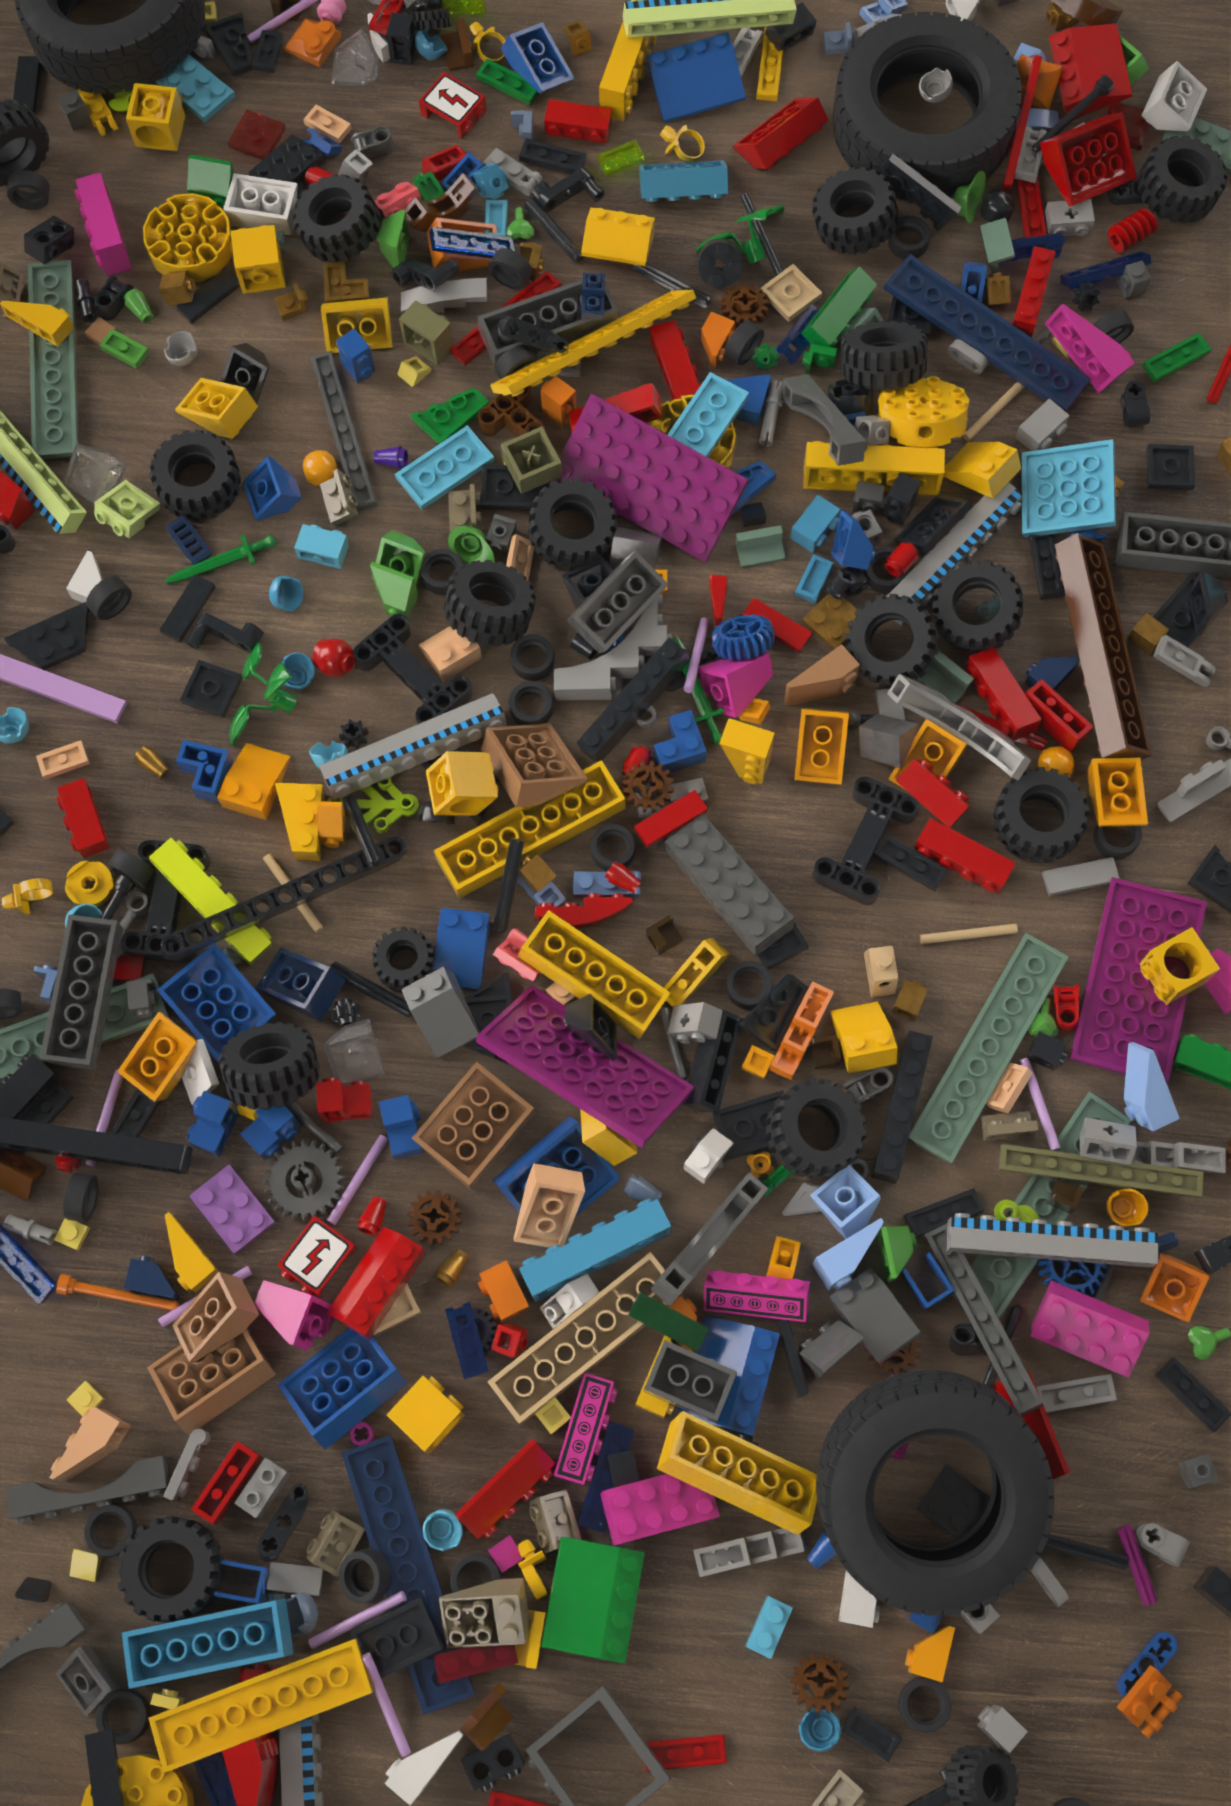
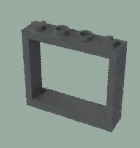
M602 1686L526 1749L529 1755L526 1760L535 1772L540 1770L545 1778L542 1783L551 1795L556 1793L562 1802L559 1806H576L539 1751L600 1701L656 1779L625 1806L641 1805L672 1779L606 1686Z

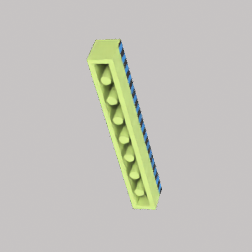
M633 0L624 3L623 21L627 38L793 24L797 9L795 0Z
M0 410L1 467L9 474L14 483L23 489L27 498L36 506L40 514L47 519L58 534L76 533L87 512Z

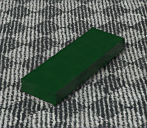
M641 1292L638 1293L628 1313V1316L696 1352L709 1329Z

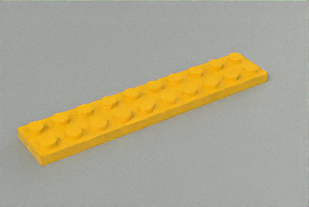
M672 290L568 344V347H564L567 349L564 353L552 352L491 384L493 393L503 394V396L509 394L517 396L523 393L525 387L529 385L532 387L542 383V378L548 375L552 377L562 372L561 368L567 365L572 367L581 362L580 359L584 356H594L599 353L598 349L604 346L608 348L617 344V339L621 337L628 338L634 335L636 329L650 327L654 324L653 320L669 317L672 315L671 311L676 308L681 310L690 305L689 302L696 299L694 291Z

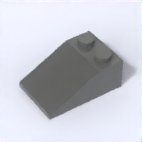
M444 966L401 989L413 1017L438 1059L477 1039V1035L480 1032L455 974Z
M871 1268L829 1297L836 1314L847 1326L863 1336L864 1339L861 1343L879 1365L921 1335L919 1329L891 1291Z
M837 1320L834 1324L828 1321L818 1330L821 1333L819 1337L815 1340L810 1337L799 1346L802 1350L799 1353V1358L817 1380L864 1339L860 1333L840 1320Z

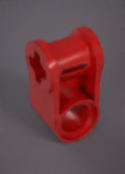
M1075 984L1074 987L1054 985L1056 1021L1059 1030L1065 1033L1075 1031L1079 1022V984ZM1064 1015H1071L1074 1021L1065 1023L1061 1018Z

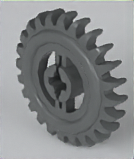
M302 1139L300 1147H298L295 1141H292L291 1150L283 1145V1155L274 1152L277 1162L268 1160L273 1169L264 1170V1173L270 1176V1178L262 1182L265 1185L271 1186L264 1190V1193L273 1195L268 1199V1202L270 1204L278 1202L274 1210L280 1211L284 1208L283 1217H287L292 1212V1219L294 1221L297 1220L299 1215L302 1216L303 1221H307L309 1214L312 1217H317L318 1211L326 1215L325 1207L328 1206L333 1209L332 1199L340 1200V1196L336 1192L344 1190V1187L338 1184L346 1179L345 1176L338 1175L344 1170L343 1166H336L340 1158L335 1157L331 1159L334 1150L330 1149L325 1153L326 1145L324 1143L317 1149L315 1140H312L309 1147L305 1139ZM305 1163L314 1164L322 1173L323 1181L321 1187L314 1195L312 1190L317 1183L316 1177L308 1167H305ZM295 1166L296 1169L292 1172L291 1182L297 1190L303 1192L304 1198L295 1197L287 1188L288 1174ZM302 1172L307 1176L305 1180L306 1188L300 1182L302 1180Z

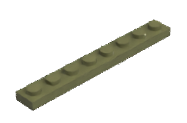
M1007 1144L1000 1146L999 1171L1194 1198L1202 1197L1204 1175L1202 1171L1137 1162L1127 1165L1082 1157L1079 1154Z

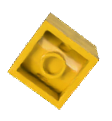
M134 83L126 121L135 147L177 151L185 120V113L177 88Z
M262 225L260 227L241 228L231 231L234 265L242 293L286 288L282 252L275 226Z
M447 751L426 770L434 815L476 816L498 798V786L495 784L494 766L491 762L490 753Z
M1193 927L1150 950L1140 963V970L1143 976L1151 981L1155 987L1154 992L1161 1001L1163 1000L1166 1005L1204 985L1220 970ZM1172 956L1185 962L1190 971L1189 979H1180L1170 974L1165 966L1164 957Z
M422 1376L392 1408L387 1416L424 1452L430 1455L465 1415L461 1412L464 1407L451 1394L446 1398L442 1394L445 1388L432 1376L428 1380Z

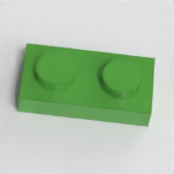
M111 329L99 344L102 351L135 369L139 368L150 353L147 347L114 329Z

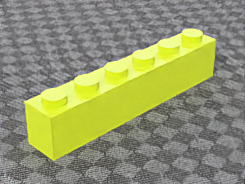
M172 838L168 839L149 856L150 862L204 918L238 904V901L229 892L225 894L220 889L222 885L213 875L210 877L206 875L203 871L205 869L204 865L196 857L192 860L186 854L188 849L180 840L175 842ZM236 913L234 915V919L237 922L247 920L243 913ZM221 923L212 924L217 932L224 930V926ZM252 926L225 938L250 966L272 946L270 941L272 937L263 927L258 929L256 926Z

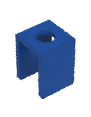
M930 1252L924 1256V1259L945 1290L944 1293L927 1303L907 1270L903 1268L900 1272L901 1277L923 1311L955 1291Z
M220 1560V1564L261 1571L255 1598L221 1591H214L213 1596L256 1604L264 1603L270 1568Z

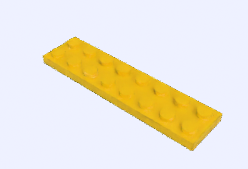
M357 1639L150 1717L149 1722L163 1772L166 1773L373 1693L369 1677L361 1659L362 1654Z

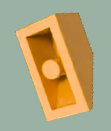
M318 801V832L322 845L329 848L346 845L348 817L342 802Z
M776 1236L766 1276L793 1279L801 1242Z
M945 1626L914 1644L913 1650L908 1649L905 1665L909 1666L907 1672L943 1682L955 1627Z

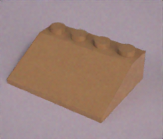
M551 723L486 728L481 751L490 753L494 772L516 807L539 805L587 781V777Z
M476 1062L412 1139L455 1178L472 1190L535 1115V1110L533 1106Z
M248 1328L240 1335L194 1363L188 1361L182 1346L179 1345L147 1367L174 1421L188 1436L191 1435L193 1430L201 1428L276 1375Z

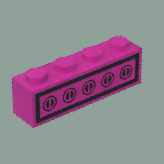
M708 1270L704 1283V1311L806 1322L809 1310L810 1281Z
M584 1373L554 1473L555 1477L585 1486L586 1480L591 1482L595 1466L591 1465L594 1455L599 1456L603 1440L599 1439L601 1429H607L610 1415L606 1414L609 1404L614 1405L618 1389L614 1388L615 1383L613 1381Z

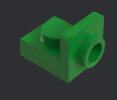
M431 171L427 174L421 172L413 178L414 182L412 185L418 188L422 199L425 201L434 200L445 193Z
M811 343L809 352H804L802 365H806L805 373L810 374L812 364L823 368H834L837 349Z

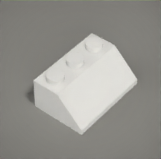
M1176 61L1159 75L1141 116L1157 130L1188 131L1192 126L1207 88Z
M234 173L223 210L231 226L254 228L262 225H274L276 233L291 235L294 226L293 211L297 201L298 185L293 182Z

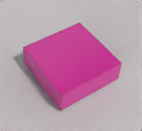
M511 1535L488 1550L502 1573L524 1559V1557H521L518 1546Z

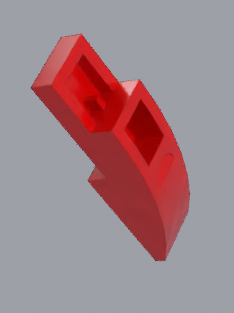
M589 894L588 897H584L582 907H578L577 903H566L564 907H554L553 903H541L540 906H535L534 921H541L549 910L576 929L586 928L608 921L630 908L632 897H626V894H613L612 897H602V894Z

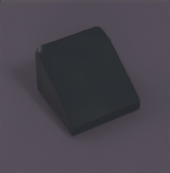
M761 502L747 504L739 509L743 527L766 524V513Z
M27 1577L16 1591L15 1597L34 1602L48 1601L52 1583L49 1580Z

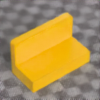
M528 1610L531 1628L526 1644L515 1645L519 1662L515 1665L537 1669L546 1612Z

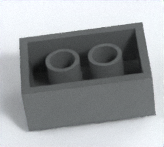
M664 1340L643 1392L716 1423L737 1371Z

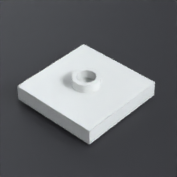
M203 1039L197 1040V1046L182 1075L192 1105H194L196 1098L202 1095L203 1091L210 1093L219 1085Z

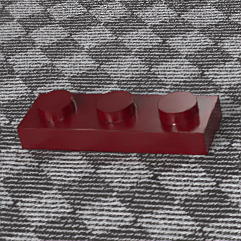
M515 1645L465 1647L433 1656L439 1683L519 1663Z

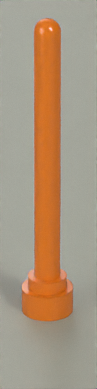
M67 1274L60 1275L56 1287L57 1294L67 1296L69 1293L74 1294V1292L171 1311L179 1307V1303L174 1300L77 1282V1279H74L72 1275Z

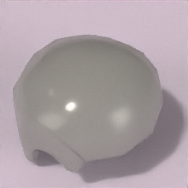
M935 68L932 72L926 73L919 83L921 96L924 100L931 103L944 101L951 94L953 87L952 76L948 69L942 71L939 68Z
M180 331L167 338L168 348L164 349V352L170 364L183 367L190 365L196 359L199 350L191 333Z

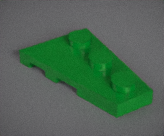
M474 387L450 397V400L445 403L429 406L428 410L419 414L418 412L410 414V417L414 423L439 445L477 418L480 410L490 401Z

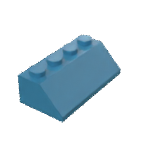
M724 160L639 165L641 198H646L647 202H656L662 197H667L669 201L680 200V196H689V199H701L702 195H710V198H722L723 194H728V168Z

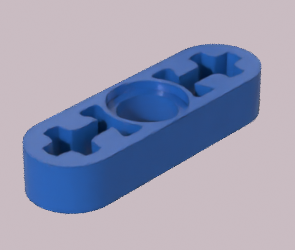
M1167 1632L1155 1633L1121 1674L1116 1686L1122 1697L1127 1695L1125 1692L1127 1687L1124 1682L1126 1680L1131 1682L1136 1677L1135 1674H1132V1671L1135 1670L1140 1677L1143 1675L1140 1669V1661L1143 1658L1149 1657L1154 1663V1668L1159 1672L1172 1658L1177 1650V1641L1172 1634ZM1159 1639H1168L1167 1645L1169 1650H1161L1157 1655L1162 1658L1161 1661L1155 1655L1148 1652L1150 1649L1153 1652L1159 1649Z

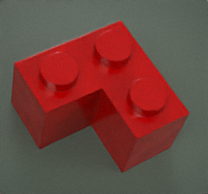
M325 1078L323 1082L316 1083L317 1111L325 1123L374 1118L373 1093L370 1084H366L365 1081L351 1082V1085L344 1086L342 1081H338L337 1078Z

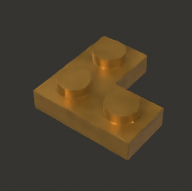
M345 261L323 263L325 303L370 299L368 278L347 280Z

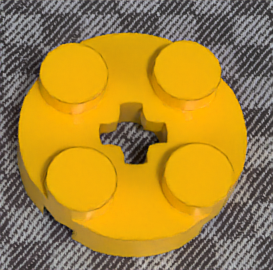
M82 861L74 865L67 873L65 892L77 906L87 903L99 907L108 901L115 891L113 875L101 862ZM87 880L91 882L95 880L92 889H84Z

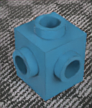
M489 163L472 174L477 183L476 187L479 189L478 193L484 198L495 200L504 195L503 191L509 188L507 176L499 168L498 163Z

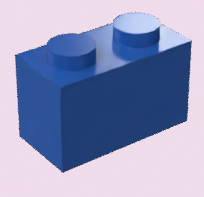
M352 329L336 340L342 366L357 383L369 378L375 372L370 346L355 329Z

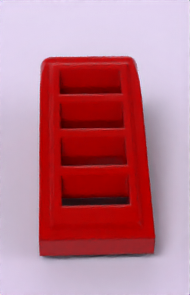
M456 144L425 157L422 160V172L427 174L431 171L437 181H440L455 168L466 153Z
M710 575L709 589L714 624L718 626L723 621L728 578L727 576Z

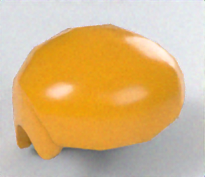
M316 450L305 456L303 471L309 483L320 486L321 483L334 478L333 470L337 469V464L333 455L324 450Z
M1053 746L1041 752L1038 759V767H1045V771L1049 772L1051 768L1057 769V774L1064 776L1066 773L1071 776L1074 770V759L1072 754L1065 748Z
M1124 1188L1113 1192L1109 1196L1106 1212L1111 1221L1119 1226L1131 1227L1140 1225L1148 1215V1202L1145 1196L1138 1191Z

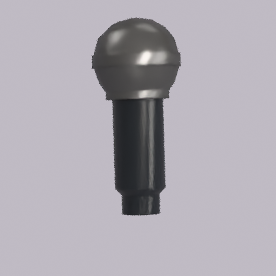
M849 711L848 726L854 727L863 724L876 714H860L855 711Z

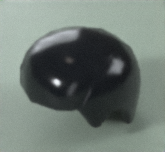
M990 190L983 198L980 213L989 222L1003 218L1009 221L1014 211V199L1005 190Z
M431 800L424 803L419 810V821L422 819L431 823L446 822L447 825L455 824V815H434Z

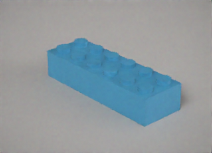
M650 1198L637 1205L638 1209L630 1213L628 1210L622 1211L614 1216V1221L608 1224L605 1221L600 1222L591 1228L592 1232L584 1236L582 1233L576 1234L568 1239V1244L562 1247L559 1244L552 1246L545 1251L546 1255L538 1259L536 1256H533L522 1262L523 1266L519 1270L534 1302L561 1290L566 1284L585 1274L589 1276L670 1235L671 1224L658 1199L651 1201Z
M286 1598L122 1632L129 1689L294 1654Z

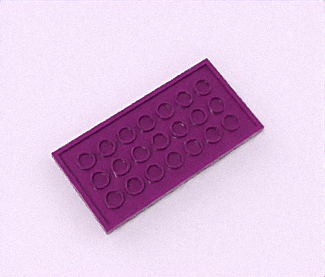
M595 394L590 395L560 457L562 477L557 478L559 481H562V478H569L570 481H575V478H581L583 483L587 484L588 481L595 483L594 488L597 490L602 488L606 492L605 498H611L613 502L612 508L616 509V513L655 535L662 536L664 540L704 562H708L749 482V479Z
M1115 877L1111 878L1069 1060L1126 1075L1128 1044L1135 1042L1154 1050L1168 1085L1187 994L1166 1005L1163 1000L1161 1001L1154 992L1155 987L1151 981L1143 976L1140 970V963L1150 950L1193 927L1200 938L1207 906L1206 901ZM1172 956L1164 957L1165 966L1170 974L1180 979H1189L1190 971L1185 962Z
M533 985L477 1035L476 1042L641 1148L687 1100L694 1089L693 1085L618 1038L617 1059L612 1061L578 1038L572 1030L566 1027L564 1023L565 1005Z

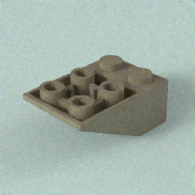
M524 1578L498 1579L439 1597L447 1648L526 1644L531 1624Z

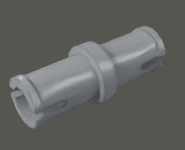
M11 1214L4 1221L5 1224L9 1225H3L6 1231L23 1235V1238L27 1240L35 1239L47 1245L53 1244L56 1236L52 1234H57V1230L39 1225L35 1220L27 1221Z

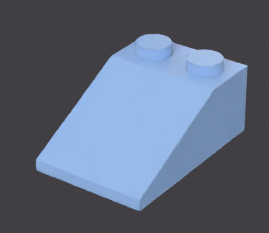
M1131 1042L1128 1044L1124 1101L1127 1106L1125 1107V1113L1131 1121L1151 1131H1155L1180 1118L1154 1050Z
M882 1218L815 1258L812 1266L828 1291L833 1288L838 1291L852 1280L850 1278L884 1223Z

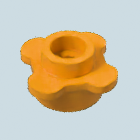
M767 1151L747 1157L746 1162L750 1165V1173L757 1179L761 1175H770L774 1172V1167L770 1161L771 1155Z

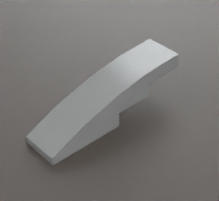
M487 278L445 281L444 284L435 290H429L420 286L401 292V314L415 300L422 305H428L435 313H445V308L466 307V302H487Z
M1156 1141L1147 1143L1137 1142L1132 1162L1202 1171L1204 1173L1224 1174L1226 1173V1148L1182 1142L1176 1144Z
M781 1528L693 1551L699 1577L804 1552L806 1549L802 1533L796 1535Z

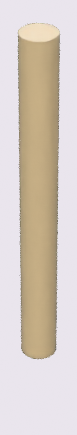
M1016 382L965 432L963 438L970 441L1024 386Z
M271 854L263 857V860L281 885L290 881ZM306 903L297 906L315 933L323 930L324 927Z
M1017 924L923 934L920 935V943L929 944L1017 933L1018 929Z

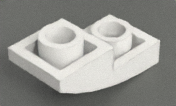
M372 13L368 14V25L373 17ZM370 30L373 47L384 63L390 59L388 41L384 34Z

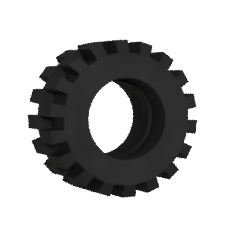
M401 926L400 931H396V928L390 929L392 933L389 935L386 932L383 933V939L376 941L377 948H373L372 951L374 957L372 962L380 981L386 984L387 988L391 990L396 988V991L402 993L401 989L434 972L433 966L435 962V955L430 941L425 938L421 931L417 933V930L412 927L409 931L406 926ZM409 949L418 954L416 963L409 969L397 970L390 965L393 955L400 950Z
M966 1745L957 1749V1754H953L950 1758L951 1764H948L946 1769L948 1776H945V1782H948L946 1791L947 1795L951 1796L950 1803L952 1806H1015V1796L1019 1792V1789H1017L1019 1779L1015 1774L1017 1770L1015 1764H1011L1012 1758L1009 1754H1005V1750L997 1748V1746Z

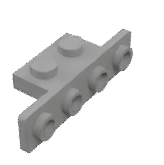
M1231 758L1224 763L1221 759L1214 764L1210 761L1199 769V773L1186 775L1180 780L1181 785L1176 792L1157 803V807L1168 822L1175 821L1231 787Z

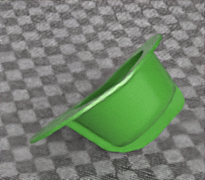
M979 171L975 175L971 184L958 187L952 196L955 202L962 207L957 215L966 217L968 223H972L974 220L976 209L984 193L986 177L983 171Z
M459 526L454 528L449 534V548L458 554L463 565L466 563L471 564L476 560H480V562L492 560V562H495L494 553L486 542L484 534L479 529Z

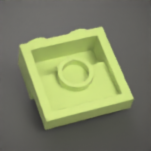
M124 480L95 501L94 515L100 524L107 523L118 536L124 535L127 538H131L145 527V520L160 510V502L129 481Z

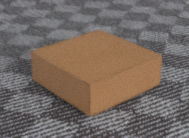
M98 317L85 331V335L99 345L111 329L116 330V328Z

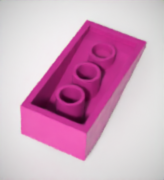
M1064 304L1059 306L1045 322V325L1081 372L1091 378L1090 384L1098 394L1118 380L1135 364L1131 354L1118 342Z

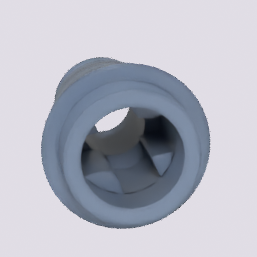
M631 1174L623 1192L628 1194L627 1197L640 1201L649 1198L651 1201L656 1199L659 1201L662 1195L661 1191L641 1175L636 1176L634 1174Z

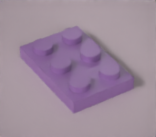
M230 1164L189 1196L235 1255L275 1224V1221Z

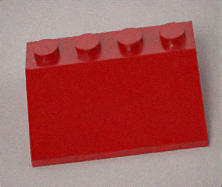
M1117 24L1073 27L1049 36L1054 63L1063 66L1058 82L1063 106L1067 114L1094 90L1096 81L1102 75H1107L1113 81L1114 89L1107 95L1099 96L1076 118L1133 97Z
M1123 113L1105 115L1040 142L1045 166L1069 207L1137 178Z
M271 1732L223 1750L222 1753L237 1806H273L280 1767L279 1737H275L274 1733Z

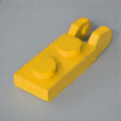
M77 90L87 107L93 126L98 129L101 136L106 135V130L102 124L107 121L114 131L118 129L113 115L100 93Z

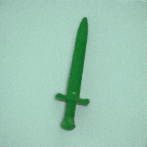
M242 534L240 539L244 545L180 570L166 578L165 581L167 584L181 582L192 578L194 574L198 576L249 557L251 565H255L252 553L267 547L274 548L276 546V539L274 536L268 535L265 539L248 545L245 536Z
M674 636L673 641L684 648L678 637ZM690 662L682 670L685 678L687 677ZM696 675L693 692L691 693L701 717H695L694 719L696 724L706 722L711 734V743L719 745L722 734L714 718L723 715L724 710L720 708L713 712Z

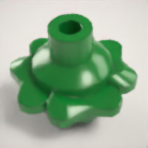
M763 343L761 347L754 349L755 354L752 356V359L756 362L757 368L763 367L764 370H769L770 367L777 365L776 359L779 358V354L776 352L774 345L768 347L767 343Z

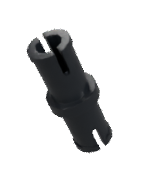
M79 279L75 282L78 294L77 304L81 307L83 321L87 322L88 316V322L91 323L97 319L94 308V296L91 294L89 281L85 279L84 286V280Z

